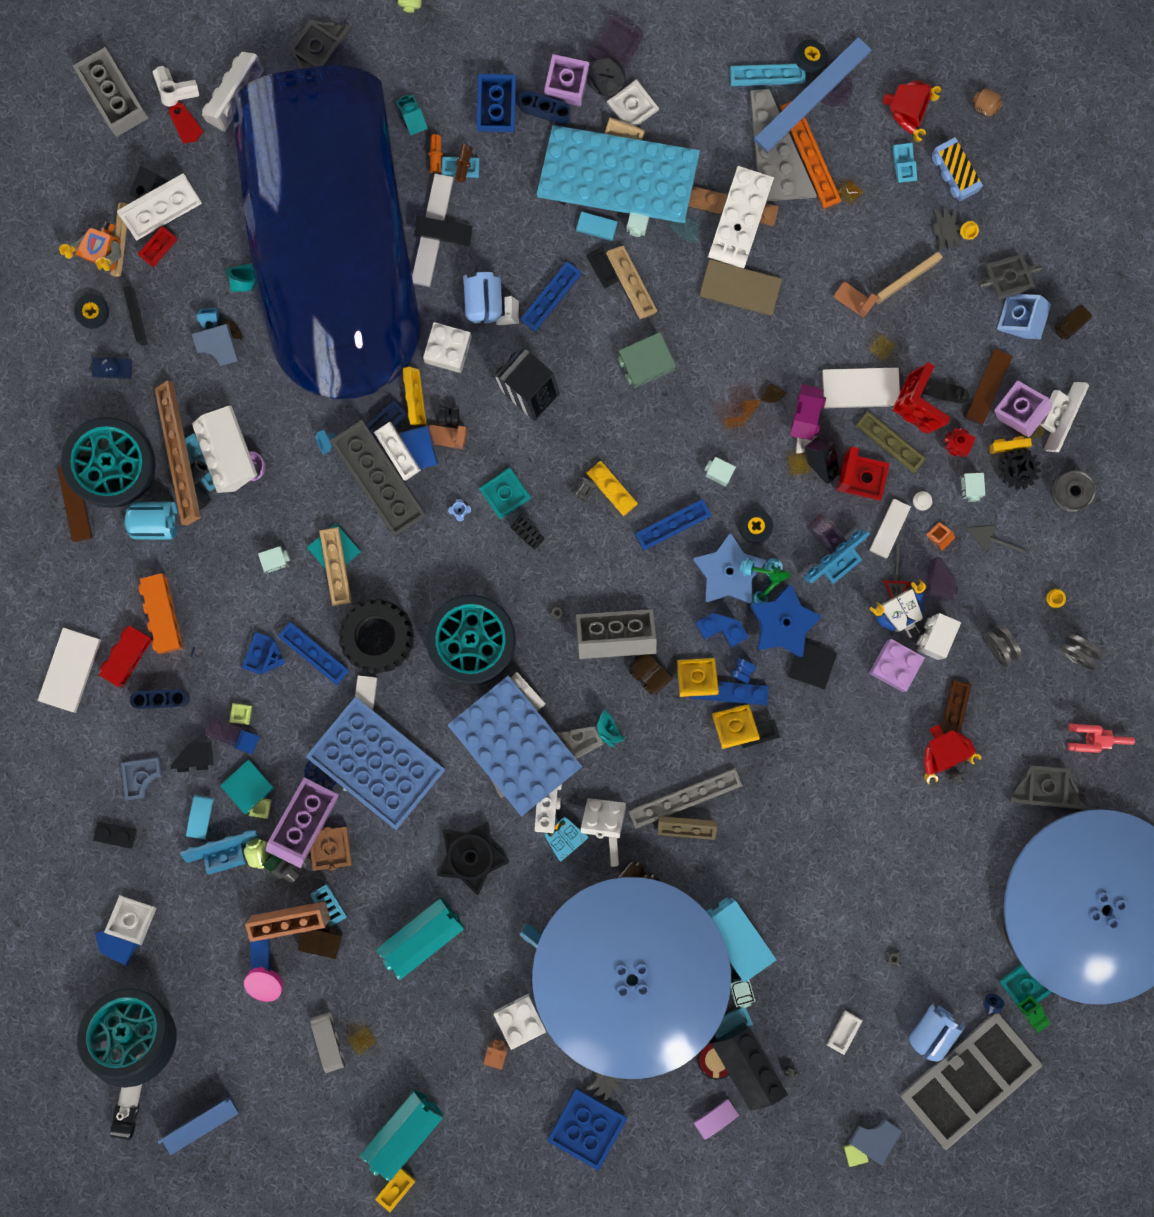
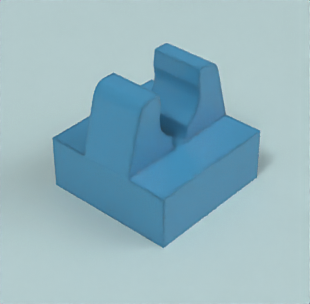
M219 308L199 309L197 319L203 329L207 328V321L213 323V328L218 326Z
M321 430L316 433L315 440L322 455L330 452L332 448L330 440L336 437L335 432L326 435L325 431Z

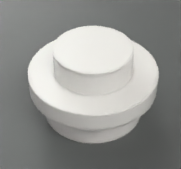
M918 492L913 497V505L918 510H927L932 505V497L927 492Z

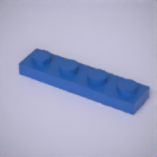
M567 261L522 316L520 321L536 332L580 278L582 272Z
M702 499L635 533V536L643 551L708 519L712 515Z
M289 622L278 635L282 641L337 686L349 673V669L292 622Z
M718 682V695L690 696V699L767 705L769 686Z

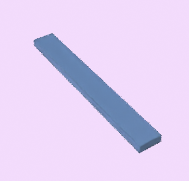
M858 37L754 138V141L768 153L869 55L872 49Z

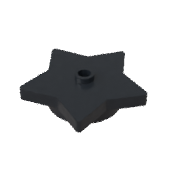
M484 822L468 833L443 830L447 855L437 876L460 878L476 895H479L488 873L509 863V859L492 845L489 822ZM471 852L475 854L473 860L468 859V854Z

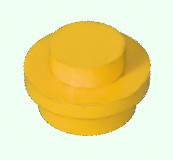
M974 221L965 222L960 229V235L964 239H974L979 233L978 225Z
M1053 589L1047 593L1046 601L1049 606L1059 608L1065 604L1066 596L1062 590Z

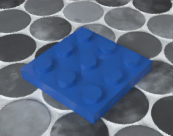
M575 1088L547 1142L599 1171L624 1126L627 1116L582 1090Z

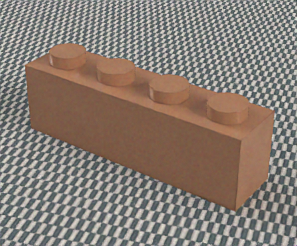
M323 901L252 915L245 923L250 942L325 928L330 920L326 902Z

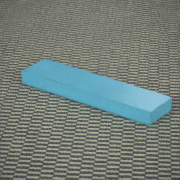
M797 64L730 66L731 86L805 84L806 82L805 71L799 68Z

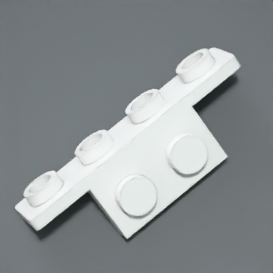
M1074 382L1068 396L1060 390L1053 391L1050 397L1052 409L1039 424L1051 432L1044 446L1045 451H1060L1081 402L1086 395L1089 387L1088 383Z
M562 784L537 804L535 832L554 833L556 809H560L561 799L557 798V790H561Z

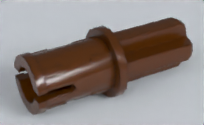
M467 144L461 145L459 159L456 160L455 180L459 183L465 182L468 168L471 166L470 157L473 148L469 146L467 149Z

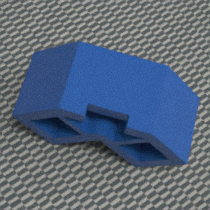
M715 613L695 623L703 640L721 631L730 648L749 638L739 620Z

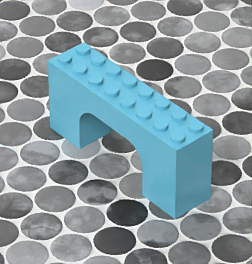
M726 897L718 903L719 907L715 910L710 908L706 912L715 922L722 935L731 965L745 983L775 962L776 958L738 903L733 898L729 899ZM631 974L627 977L626 981L629 985H635L638 982V977Z

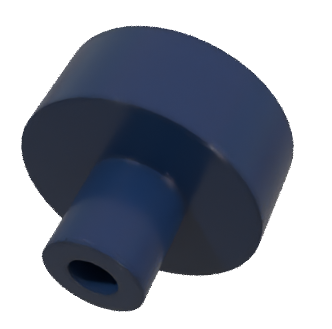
M996 994L986 995L983 1002L986 1012L990 1015L1001 1013L1005 1004L1003 999Z

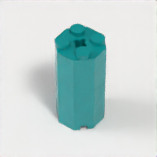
M441 897L376 948V951L385 959L383 961L385 967L389 971L393 969L394 975L401 980L463 931L465 926L457 914L455 915L451 910L450 905Z
M417 1089L413 1090L360 1154V1157L370 1165L368 1167L369 1170L376 1176L380 1174L387 1181L392 1180L444 1116L438 1105L426 1099L427 1096Z

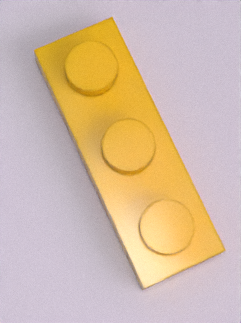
M412 367L403 368V382L406 390L405 399L408 405L410 424L416 426L427 425L420 371Z
M602 461L586 473L623 517L638 505Z

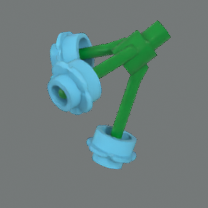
M749 557L746 561H742L740 571L743 572L744 576H752L753 572L757 571L767 574L772 581V584L764 592L757 591L755 594H752L751 604L768 602L766 595L780 581L790 578V572L782 570L781 561L772 558L768 563H765L764 569L755 567V561L750 560Z

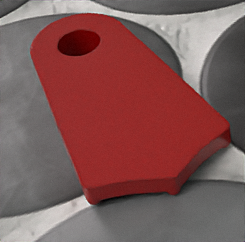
M179 102L169 107V114L183 144L197 142L204 132L186 107ZM177 109L181 110L180 114H175V111Z

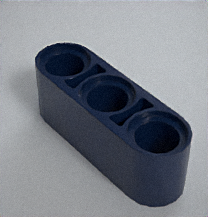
M528 90L522 91L519 94V109L523 113L561 125L567 124L570 121L571 108L568 103ZM524 100L531 101V103L528 105H525L522 102ZM543 105H547L549 109L542 110L540 109V107ZM560 111L567 113L565 116L558 115Z
M178 689L137 691L130 696V704L138 709L184 707L190 701L188 692ZM181 693L183 701L178 704L175 698L177 694ZM159 694H162L164 701L159 705L156 698ZM140 695H143L145 699L142 705L137 703V698Z

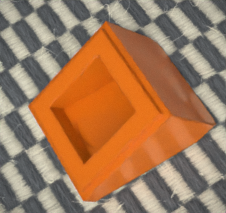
M938 522L926 534L941 551L955 539L954 533L941 522Z

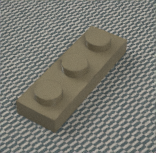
M659 816L657 835L715 840L717 821Z

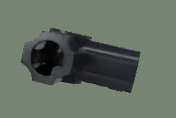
M195 460L190 467L199 511H201L212 499L197 484L209 470L204 462Z

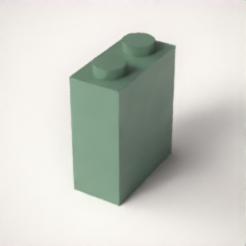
M660 332L618 352L619 357H617L619 366L625 368L627 373L625 374L628 385L632 384L633 388L668 374L676 368Z

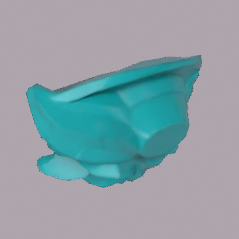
M605 708L597 723L598 736L609 746L615 747L614 743L625 740V737L621 735L612 716Z

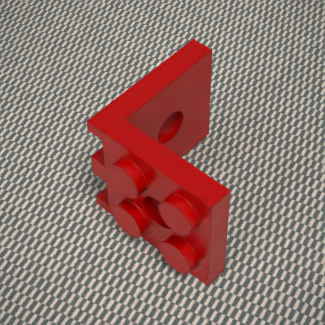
M930 362L908 374L892 408L905 421L914 424L921 432L927 434L947 425L951 418L920 397L934 369V365Z
M851 446L843 456L844 460L840 469V478L836 491L881 501L890 463L857 456L859 448ZM863 473L870 474V483L862 481L861 476Z

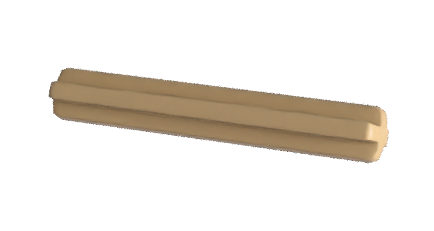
M119 203L117 210L123 208L124 206H126V205H128V204H127V203ZM118 212L114 237L121 241V258L117 260L115 269H110V275L114 277H120L122 273L127 226Z

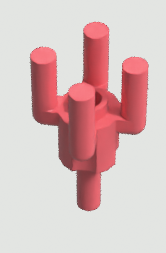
M1069 724V731L1087 733V744L1068 743L1069 751L1099 753L1102 749H1111L1113 744L1134 745L1135 743L1134 737L1113 736L1112 730H1103L1102 726Z

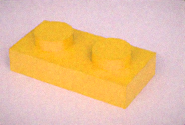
M1024 436L1014 437L1012 441H1006L1005 439L994 440V443L989 446L990 454L1010 452L1013 449H1028L1032 446L1031 438L1024 439Z
M401 1168L375 1200L387 1211L391 1212L416 1182V1179Z

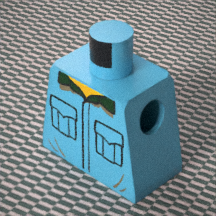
M565 816L560 821L555 818L554 833L544 834L560 862L589 838L587 834L581 833V829Z

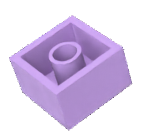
M552 54L544 90L545 96L568 104L581 106L589 74V62Z
M1017 381L994 411L999 421L1029 438L1050 412L1052 405L1048 397Z
M889 639L884 644L869 674L901 692H907L925 657Z

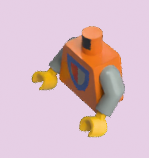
M104 221L100 231L90 228L78 241L70 245L62 244L59 247L61 255L65 254V257L69 259L73 257L72 252H74L75 255L95 263L99 270L103 268L105 271H109L110 269H115L117 260L121 258V241L112 236L115 225Z

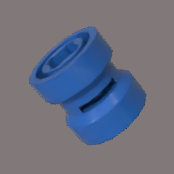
M739 658L737 668L733 670L731 676L748 684L750 675L755 671L756 666Z

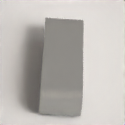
M328 1012L310 1018L325 1073L345 1068L344 1056L331 1013Z

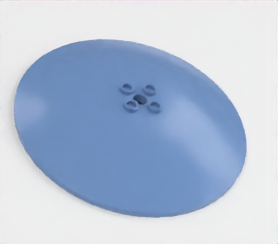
M1097 809L1075 812L1044 827L1026 844L1011 869L1004 896V920L1007 935L1013 951L1022 966L1038 983L1051 992L1075 1002L1111 1004L1136 997L1154 986V826L1146 821L1114 810ZM1105 905L1110 906V912L1107 915L1102 913V908Z
M622 877L602 881L585 888L566 901L548 922L539 940L534 956L532 985L536 1007L542 1023L554 1042L569 1057L587 1069L599 1074L622 1079H642L662 1075L680 1067L696 1056L708 1044L720 1026L727 1009L731 989V968L727 948L719 929L709 914L694 899L676 887L664 882L641 877ZM631 974L638 977V982L635 985H629L626 981L627 977Z

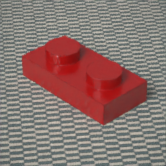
M161 226L137 255L154 268L178 239Z

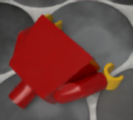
M920 80L899 85L895 95L886 93L883 99V104L890 106L893 119L909 134L913 133V139L916 142L922 141L918 137V133L923 136L926 135L924 129L917 130L916 128L921 125L930 99L932 101L938 100L940 96L934 92H941L939 86L932 88L931 85Z
M940 724L929 729L934 739L927 743L924 751V767L926 772L924 779L928 784H930L929 779L931 777H934V781L938 782L935 772L936 774L941 773L966 760L975 764L973 762L975 756L978 760H981V756L976 753L971 739L963 734L956 733L954 730L945 734Z

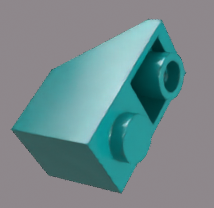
M405 95L396 101L410 136L428 129L421 108L414 95Z

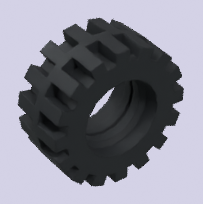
M521 516L510 526L534 550L545 539Z

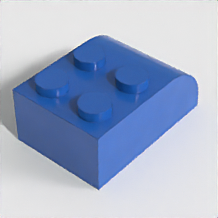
M478 74L477 132L515 133L516 75Z

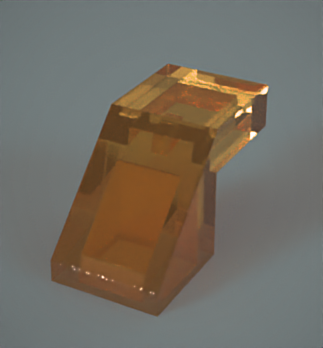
M761 399L742 401L740 404L741 417L724 418V429L743 427L760 406Z

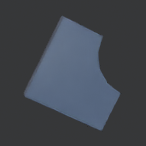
M229 324L192 334L197 353L205 352L211 354L217 359L220 366L240 361Z
M161 757L121 762L125 801L146 798L149 784L154 779L163 776Z
M883 1120L874 1128L858 1126L848 1143L878 1164L883 1165L902 1131L887 1120Z

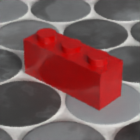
M130 625L128 628L123 629L120 634V641L110 650L111 655L109 659L105 660L99 668V676L122 688L153 640L149 635Z

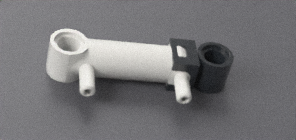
M144 1049L143 1051H141L136 1056V1059L142 1056L146 1050ZM142 1084L135 1087H121L119 1101L115 1106L113 1115L114 1120L110 1130V1137L125 1140L132 1139L140 1106L138 1102Z

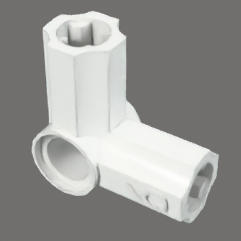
M164 66L157 67L152 72L161 96V102L165 106H174L178 100L199 96L195 80L174 83L169 69Z

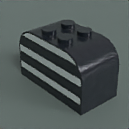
M522 347L517 352H514L510 356L509 361L496 372L495 379L500 390L534 422L560 395L554 373Z

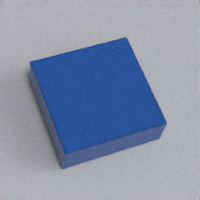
M241 730L234 748L253 754L260 736Z

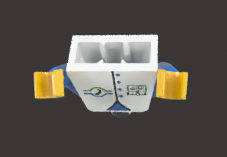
M921 579L918 586L914 582L911 583L913 589L907 590L883 604L876 602L878 605L876 609L869 608L881 626L896 632L905 629L909 638L920 633L915 623L923 619L922 614L924 613V590L926 585Z

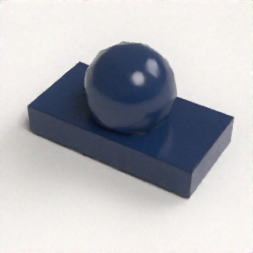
M113 357L93 358L92 377L131 379L132 359Z

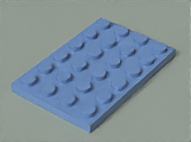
M509 676L448 724V727L521 817L582 768L581 764Z
M356 696L306 756L307 759L395 830L399 828L445 771L442 766Z

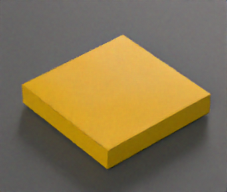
M715 658L677 660L680 697L718 695Z
M749 704L712 713L722 749L760 739Z

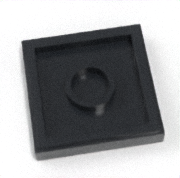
M805 642L803 656L798 657L795 655L788 677L825 690L837 653Z

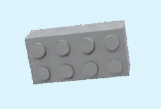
M106 47L73 65L82 83L116 137L149 119Z
M653 609L576 615L579 659L656 654L657 639Z

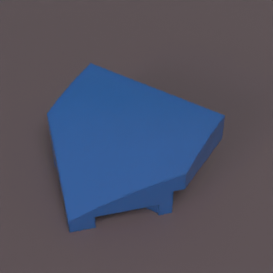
M255 632L241 668L262 674L285 664L274 638Z
M105 930L95 933L100 953L127 967L131 955L139 947V944L104 933Z

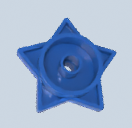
M792 585L786 586L773 602L750 605L760 627L758 650L781 646L798 657L803 656L805 635L821 619V616L801 606Z

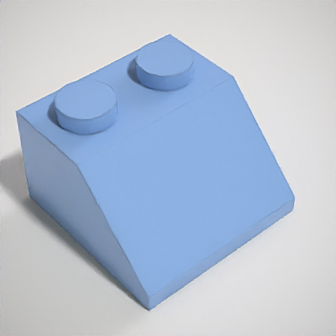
M1017 294L1007 297L997 330L1025 339H1041L1051 303L1041 295Z

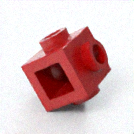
M954 428L951 432L948 431L944 437V449L948 450L947 452L950 455L966 457L976 437L968 434L969 432L964 428Z

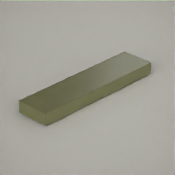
M869 411L855 425V427L913 474L926 460L922 454Z

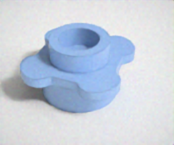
M456 499L453 506L449 507L448 512L453 514L457 521H463L464 516L471 512V507L466 506L462 499Z

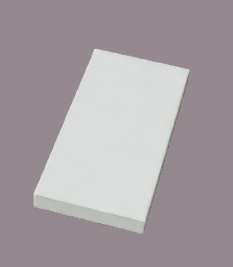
M183 173L117 210L134 238L139 240L199 206L202 202Z
M899 368L830 369L822 371L823 397H826L824 408L894 406L900 393Z
M63 628L38 701L76 713L101 640Z

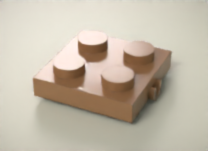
M348 827L323 828L324 830H321L310 850L313 871L323 869L331 871L336 870L337 867L351 866L352 858Z

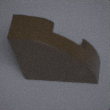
M224 319V324H229L233 339L242 340L240 328L233 321Z
M770 383L761 401L766 403L777 402L787 392Z

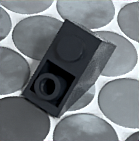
M815 438L805 446L807 463L825 483L829 484L840 474L835 443Z
M212 742L188 744L171 764V769H177V772H187L189 767H196V771L208 770V766L214 765Z

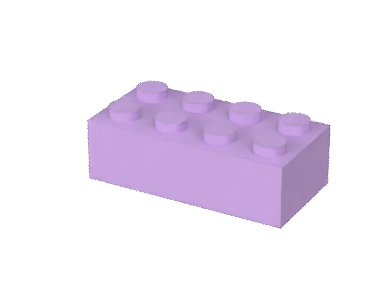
M303 778L271 835L265 851L301 868L334 808L339 794Z

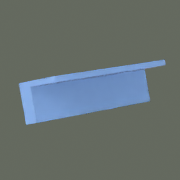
M228 1096L167 1133L157 1142L158 1144L163 1142L169 1154L172 1155L240 1112L231 1096Z

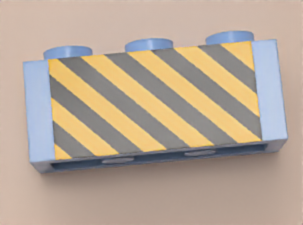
M956 137L934 149L932 160L936 166L940 167L942 178L945 182L948 181L954 198H957L960 202L979 192L983 185Z

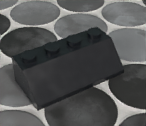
M745 1023L740 1024L711 1043L750 1111L772 1106L788 1096L755 1036Z

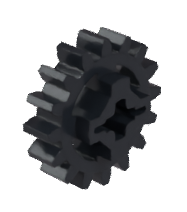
M1024 448L1019 449L1018 452L1016 449H1013L1011 453L1007 452L1005 454L1006 458L1000 460L1003 465L998 466V469L1002 470L999 476H1004L1005 479L1002 482L1008 481L1009 488L1015 485V490H1019L1021 486L1024 490L1028 488V485L1032 486L1035 484L1033 480L1040 478L1036 474L1041 472V469L1037 468L1041 463L1035 462L1037 455L1030 456V450L1024 453ZM1015 457H1021L1019 461L1011 460ZM1021 465L1022 472L1018 474V466ZM1021 477L1028 478L1025 481H1018Z

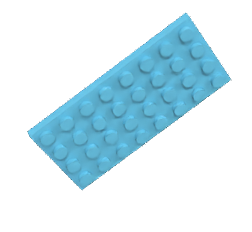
M553 125L537 197L685 223L700 150Z

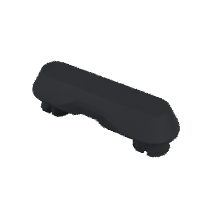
M931 378L928 379L922 394L958 404L965 403L969 396L968 391L963 387Z

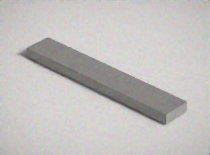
M733 768L628 810V813L636 829L659 820V816H669L739 788L742 784L736 769Z

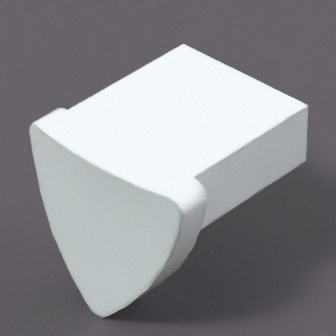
M512 296L504 297L505 316H501L496 321V325L519 324V301Z

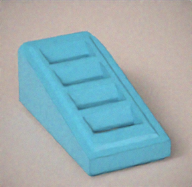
M329 883L310 894L315 903L331 898L332 902L327 904V909L333 905L336 906V909L330 911L329 916L338 911L341 914L332 920L330 918L328 922L330 927L347 918ZM324 892H327V896H325L322 899H319V895L323 894Z

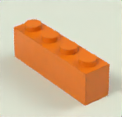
M160 573L141 578V584L138 585V588L145 600L143 609L149 617L147 626L149 632L153 634V650L157 651V654H165L184 649L167 575Z

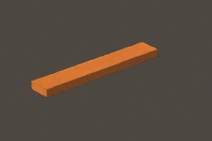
M791 102L781 105L780 111L782 112ZM804 117L790 131V134L821 205L825 209L840 203L841 198L808 122Z

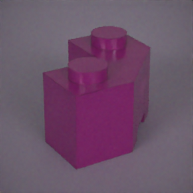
M801 385L796 411L791 424L790 436L812 441L814 434H818L820 429L818 419L821 408H824L826 397H823L824 389Z

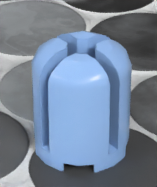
M476 272V276L467 278V274L464 275L466 318L478 324L481 321L484 324L492 323L501 318L502 296L500 275L495 277L493 272Z
M932 1003L911 1032L909 1040L912 1047L920 1055L925 1054L926 1059L938 1062L945 1057L965 1026L963 1023L959 1026L955 1022L953 1014L941 1006L935 1008Z

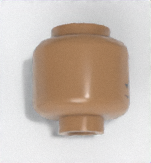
M985 88L981 92L978 91L973 99L975 111L988 117L993 114L996 115L1003 104L1001 95L989 88Z

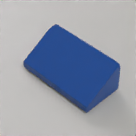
M270 939L250 942L251 970L262 967L270 972Z

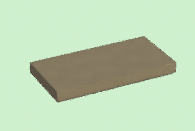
M709 259L699 297L772 316L782 279Z

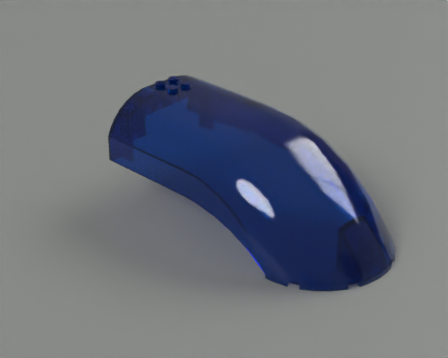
M342 65L316 66L260 77L245 85L236 94L231 105L251 259L273 353L283 372L291 381L315 395L328 396L330 399H354L373 394L387 383H392L403 373V368L409 365L416 352L421 330L382 82L367 71Z

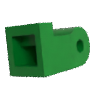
M1031 995L1017 1005L1024 1018L1037 1033H1040L1051 1024L1043 1012L1042 1006ZM1032 1003L1031 1009L1025 1011V1006Z

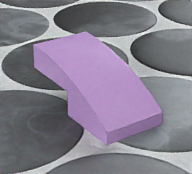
M725 1099L713 1110L707 1111L697 1119L694 1125L703 1139L706 1140L731 1123L739 1115L729 1099Z

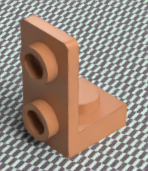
M846 282L842 283L834 295L836 300L862 318H865L879 298L873 293L868 298Z
M436 425L429 426L434 441L433 445L464 450L467 436L466 427L458 426V429Z
M500 1039L490 1040L483 1064L502 1070L509 1045H505V1041Z

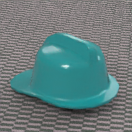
M250 263L227 268L225 274L229 277L230 290L232 292H248L254 288L256 281L268 277L269 270L263 265Z

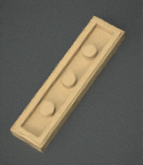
M624 245L608 250L606 254L639 318L643 319L655 314L657 309Z
M939 252L935 253L876 295L879 297L876 303L880 304L939 263L943 258Z
M339 527L319 530L332 606L352 603Z

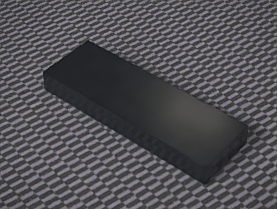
M417 216L414 236L470 246L473 226Z
M131 286L124 287L123 290L136 342L141 346L147 345L148 342L135 290Z

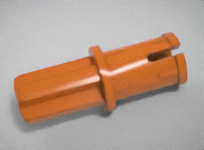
M432 134L430 136V152H428V156H430V173H441V156H443V153L441 152V136L439 134Z

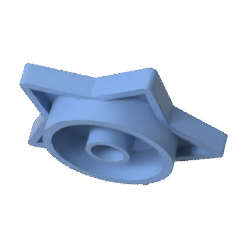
M732 534L727 536L717 552L695 557L693 562L706 578L705 602L730 596L748 604L752 603V579L757 574V571H754L752 576H744L743 572L740 571L742 561H746L748 557L750 560L755 561V567L762 568L766 560L743 553ZM727 568L733 569L732 575L726 573Z

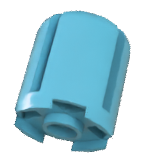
M134 501L130 503L124 520L125 528L130 538L135 540H171L176 538L178 526H175V514H178L176 504L169 501Z

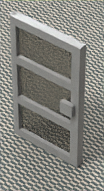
M993 1014L899 1096L942 1145V1148L948 1150L1043 1065L1000 1014Z

